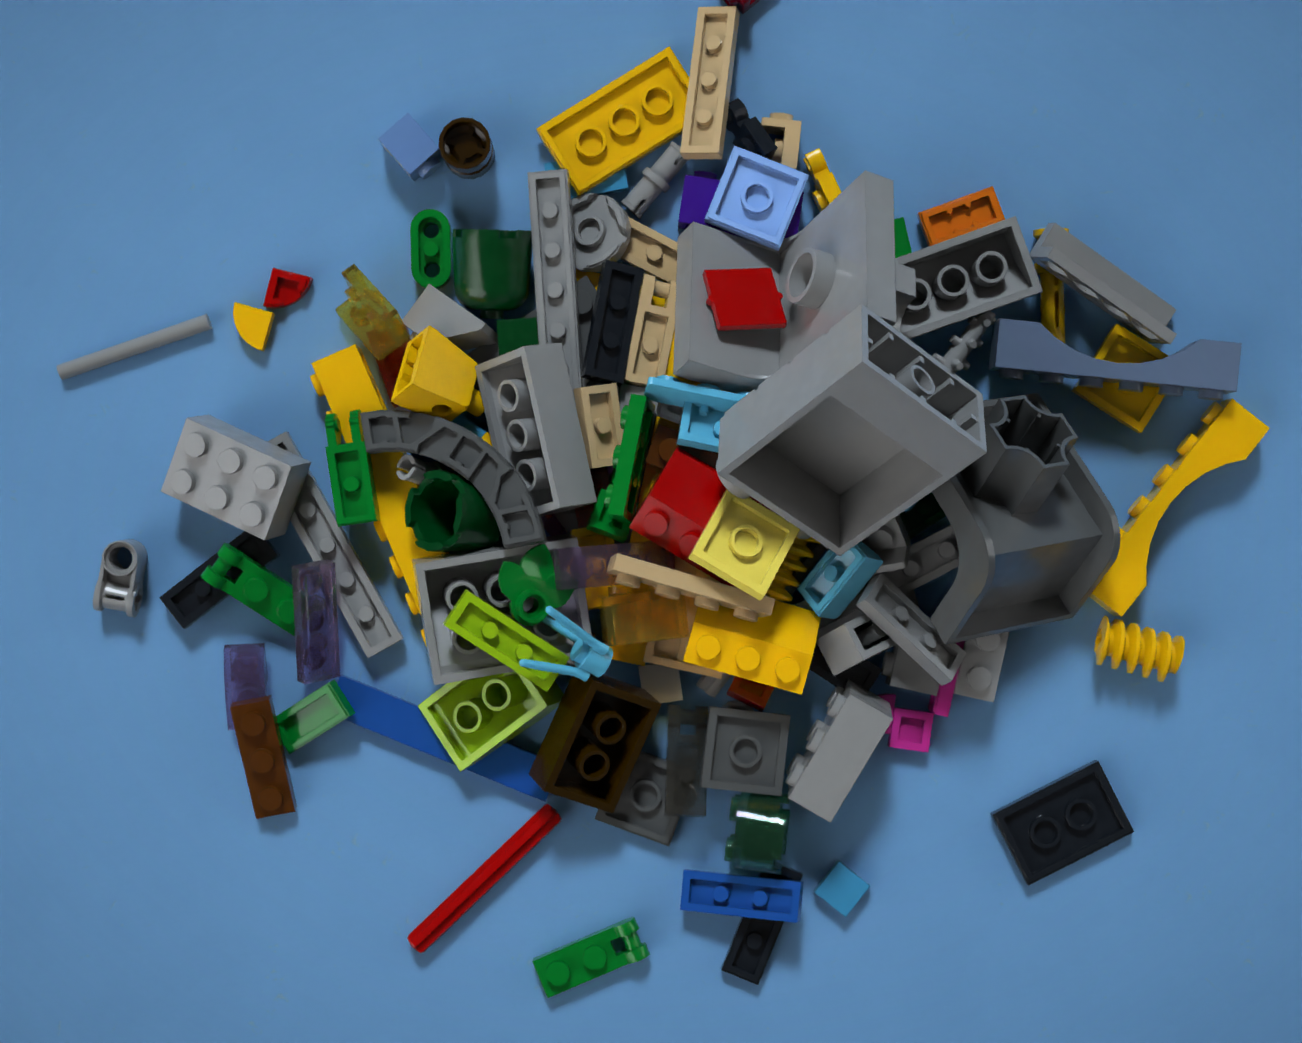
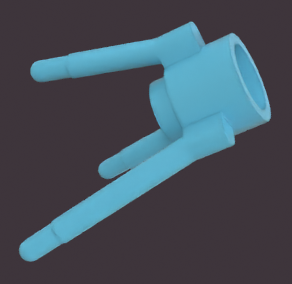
M547 606L545 612L552 618L546 616L541 622L575 643L570 652V660L575 662V667L521 659L519 665L534 670L574 676L585 682L590 674L596 677L602 676L611 663L613 657L612 648L595 639L552 606Z

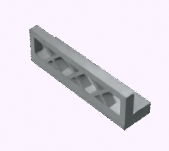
M1047 224L1030 252V257L1035 263L1147 342L1171 344L1177 334L1166 326L1177 309L1058 224Z

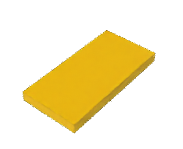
M669 46L536 128L537 134L560 169H567L569 171L570 185L578 197L682 134L689 76Z

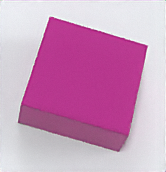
M894 707L891 733L888 737L887 746L928 753L934 714L927 711Z

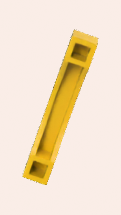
M1234 399L1221 401L1220 404L1215 401L1207 408L1200 418L1204 422L1202 427L1195 435L1191 432L1181 441L1176 449L1180 455L1171 466L1165 464L1161 467L1151 481L1155 486L1147 497L1140 495L1128 509L1127 513L1131 517L1120 528V547L1117 558L1089 596L1113 616L1122 617L1147 586L1146 565L1150 543L1158 522L1170 503L1186 486L1203 474L1225 464L1245 460L1270 429Z

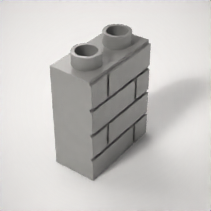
M861 303L831 327L829 333L821 335L797 354L792 362H787L758 385L757 390L753 389L724 413V416L720 418L716 471L720 481L730 493L742 499H747L751 496L799 528L800 531L796 537L800 539L812 537L841 556L987 453L983 394L955 373L951 374L950 369Z

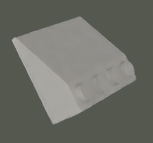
M570 533L546 537L547 542L513 549H505L504 545L501 544L474 551L453 552L412 559L434 685L514 671L444 626L443 622L465 589L516 621L510 612V600L499 588V571L503 561H510L519 565L525 553L539 544L547 546L552 557L554 572L571 571L577 574V583L570 599L565 605L555 609L592 636L576 536ZM532 597L524 601L523 608L525 611L533 607L534 601ZM543 622L532 626L519 623L570 657L574 642L551 629V627Z

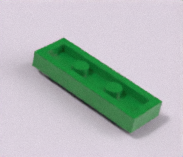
M631 394L629 405H625L622 409L620 426L621 429H624L621 445H616L612 461L616 473L614 483L608 485L605 494V507L608 509V514L616 521L631 523L634 518L655 410L654 403L647 396Z

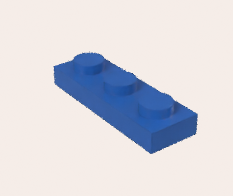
M685 869L683 870L680 910L799 923L801 920L804 882Z

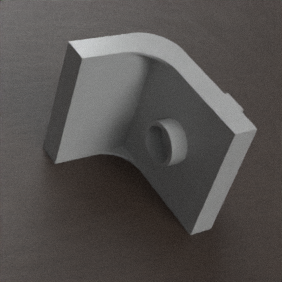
M865 170L805 228L797 234L785 238L779 251L693 221L678 237L673 375L699 383L712 384L719 389L736 394L744 391L751 392L753 389L757 390L758 385L787 362H792L797 354L821 335L829 333L831 327L861 303L900 332L904 312L910 302L916 298L915 269L899 264L898 259L895 258L893 180ZM771 268L777 290L783 295L781 304L787 321L786 327L718 331L712 308L706 304L708 293L702 275L704 270Z

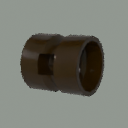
M461 117L452 120L443 128L439 136V149L447 167L453 174L463 179H475L483 176L490 170L494 162L495 150L489 133L482 123L473 118Z

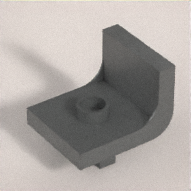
M1039 393L984 400L987 453L932 491L953 527L959 549V567L955 581L930 618L945 645L1073 618L1117 558L1120 547V528L1116 513L1073 447L1078 436L1062 413H1051Z

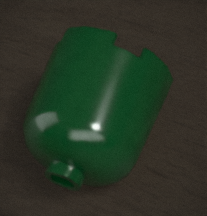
M453 229L454 290L457 299L469 309L480 310V318L504 319V311L519 308L529 296L532 261L531 231Z
M444 470L427 471L423 475L426 478L422 480L418 488L410 489L405 504L406 527L413 528L415 537L418 539V541H415V544L418 547L432 552H468L492 547L502 537L496 519L485 498L461 474Z

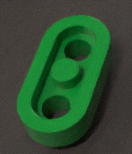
M426 209L419 212L413 218L410 226L411 271L415 281L421 287L426 288L428 284H431L436 289H441L448 284L452 277L451 225L446 216L440 211ZM429 225H436L439 228L438 235L434 238L425 236V229ZM431 264H437L440 267V272L436 277H428L426 275V268Z

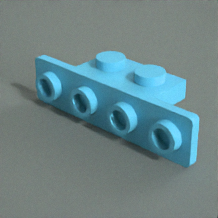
M661 375L658 377H648L644 396H647L654 402L683 407L676 445L718 453L720 418L724 416L728 409L750 392L744 391L736 394L721 391L712 384L702 383L696 386L681 383L672 376Z

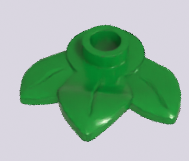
M539 544L525 553L519 565L510 561H503L498 575V583L501 592L510 600L509 608L513 618L523 625L532 626L546 618L548 615L545 612L547 606L558 608L567 603L575 589L577 574L571 571L554 572L552 557L547 546ZM532 597L534 601L533 607L525 611L523 603L527 598Z

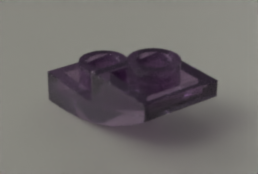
M265 643L224 645V685L228 730H235L230 711L232 702L267 696L268 672Z

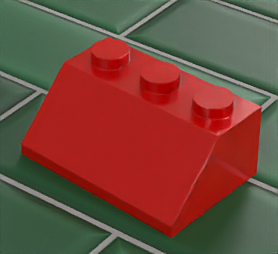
M677 446L637 510L629 528L720 583L736 587L688 559L726 488L720 481L716 469ZM751 496L749 497V498H751L752 500L756 501L757 503L761 504L760 502H758L757 500H755V499L752 498Z

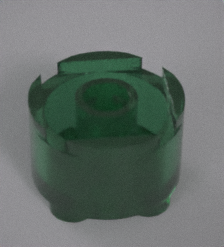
M741 792V795L736 794L735 797L732 796L729 821H736L735 834L727 837L724 861L732 862L733 869L777 875L782 874L783 865L776 864V860H781L782 854L785 855L790 810L783 809V803L789 804L791 802L788 799V794L775 796Z

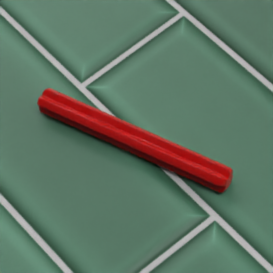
M545 804L408 935L407 939L410 945L419 953H424L561 822L562 818L557 810L549 804Z

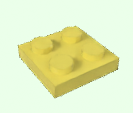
M726 489L688 559L760 601L768 591L800 529L751 498H738Z

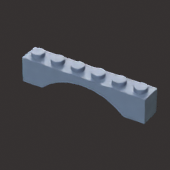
M1000 318L993 324L989 370L999 371V378L1023 380L1024 374L1039 375V382L1063 384L1064 378L1079 379V386L1103 388V382L1119 383L1118 390L1143 392V386L1159 387L1158 394L1183 396V390L1198 391L1199 399L1223 400V394L1237 392L1242 343L1200 339L1188 344L1178 352L1159 360L1144 363H1115L1096 359L1072 349L1057 339L1040 322Z

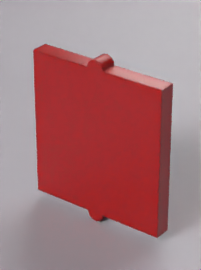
M771 268L704 270L702 275L708 293L706 304L712 308L718 331L786 327L787 321L781 304L783 295L777 290Z

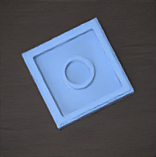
M734 145L704 222L779 251L809 175Z

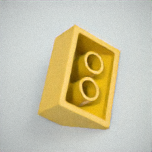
M775 600L772 615L758 617L757 622H751L734 617V609L720 605L718 611L697 607L683 656L684 662L802 695L821 617H818L814 611Z

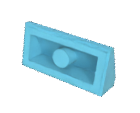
M862 541L841 556L829 549L797 590L818 617L837 619L883 564V561Z

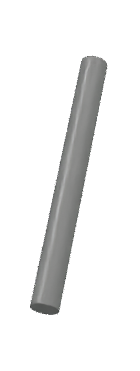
M205 314L57 365V371L60 378L65 380L212 329V324L209 316Z

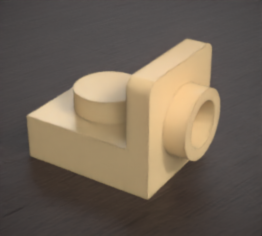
M770 113L769 118L762 117L761 125L768 134L783 135L782 139L775 138L774 143L778 148L773 155V161L797 169L802 121L793 120V115L787 113Z

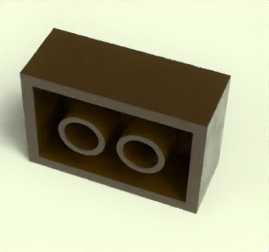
M590 674L586 682L572 676L533 762L529 775L544 792L613 813L662 704L645 689L606 675L596 677Z

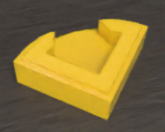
M234 302L233 318L240 336L252 347L265 352L275 314Z

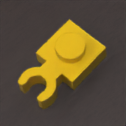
M820 148L805 154L803 161L815 182L816 191L812 192V196L819 212H821L842 192L833 173L829 171Z

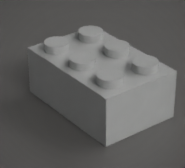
M209 414L186 418L161 492L260 539L268 540L285 535L311 462Z
M850 679L847 680L844 688L838 685L835 687L826 703V706L829 707L826 712L827 716L823 722L818 719L814 722L806 737L808 743L803 756L796 753L786 770L788 777L785 783L788 784V799L830 823L893 720L890 702L867 691Z

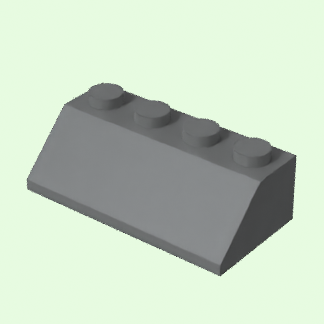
M1016 216L897 258L899 264L915 269L916 298L906 308L900 326V333L908 339L1043 292Z
M562 343L523 346L476 365L475 370L492 447L514 467L525 482L536 503L540 516L568 511L597 502Z

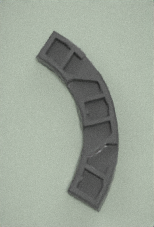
M377 410L360 413L367 453L404 452L422 455L448 465L470 481L482 494L491 509L501 532L505 549L547 542L541 516L525 482L514 467L481 437L456 423L424 413L407 410Z

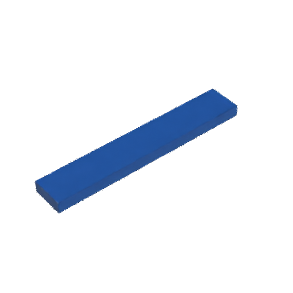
M343 674L340 675L337 684L355 711V714L345 719L346 721L455 765L418 708V705ZM506 742L466 769L546 802L549 794L544 792L529 775L537 754L509 742Z

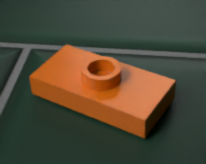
M993 186L917 214L928 247L1005 220Z

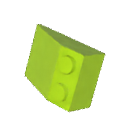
M513 671L446 683L420 703L418 708L459 771L462 772L556 709L564 694L556 681L553 682L546 692Z

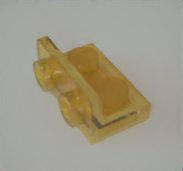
M353 264L341 273L349 287L344 291L348 300L336 308V313L377 360H382L411 337L398 311L357 266Z

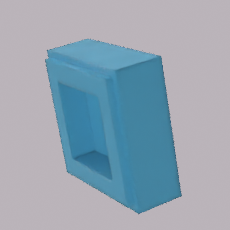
M837 860L814 889V892L846 917L869 889L870 885L841 861Z

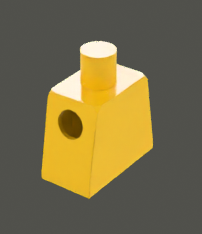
M429 325L407 343L391 402L413 412L441 417L448 421H452L464 411L479 417L484 413V406L480 391L474 388L477 378L475 366L478 364L439 331Z

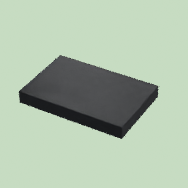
M1097 760L990 813L1028 886L1134 832Z

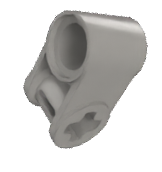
M134 539L118 540L108 544L104 549L99 578L93 596L94 610L103 611L104 608L124 611L129 617L135 618L142 602L143 580L147 562V551L145 546ZM122 547L127 548L132 554V563L128 568L123 567L118 561L117 554Z

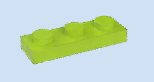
M465 589L443 622L444 626L546 692L559 674L521 667L519 661L521 659L565 665L570 658L467 589Z

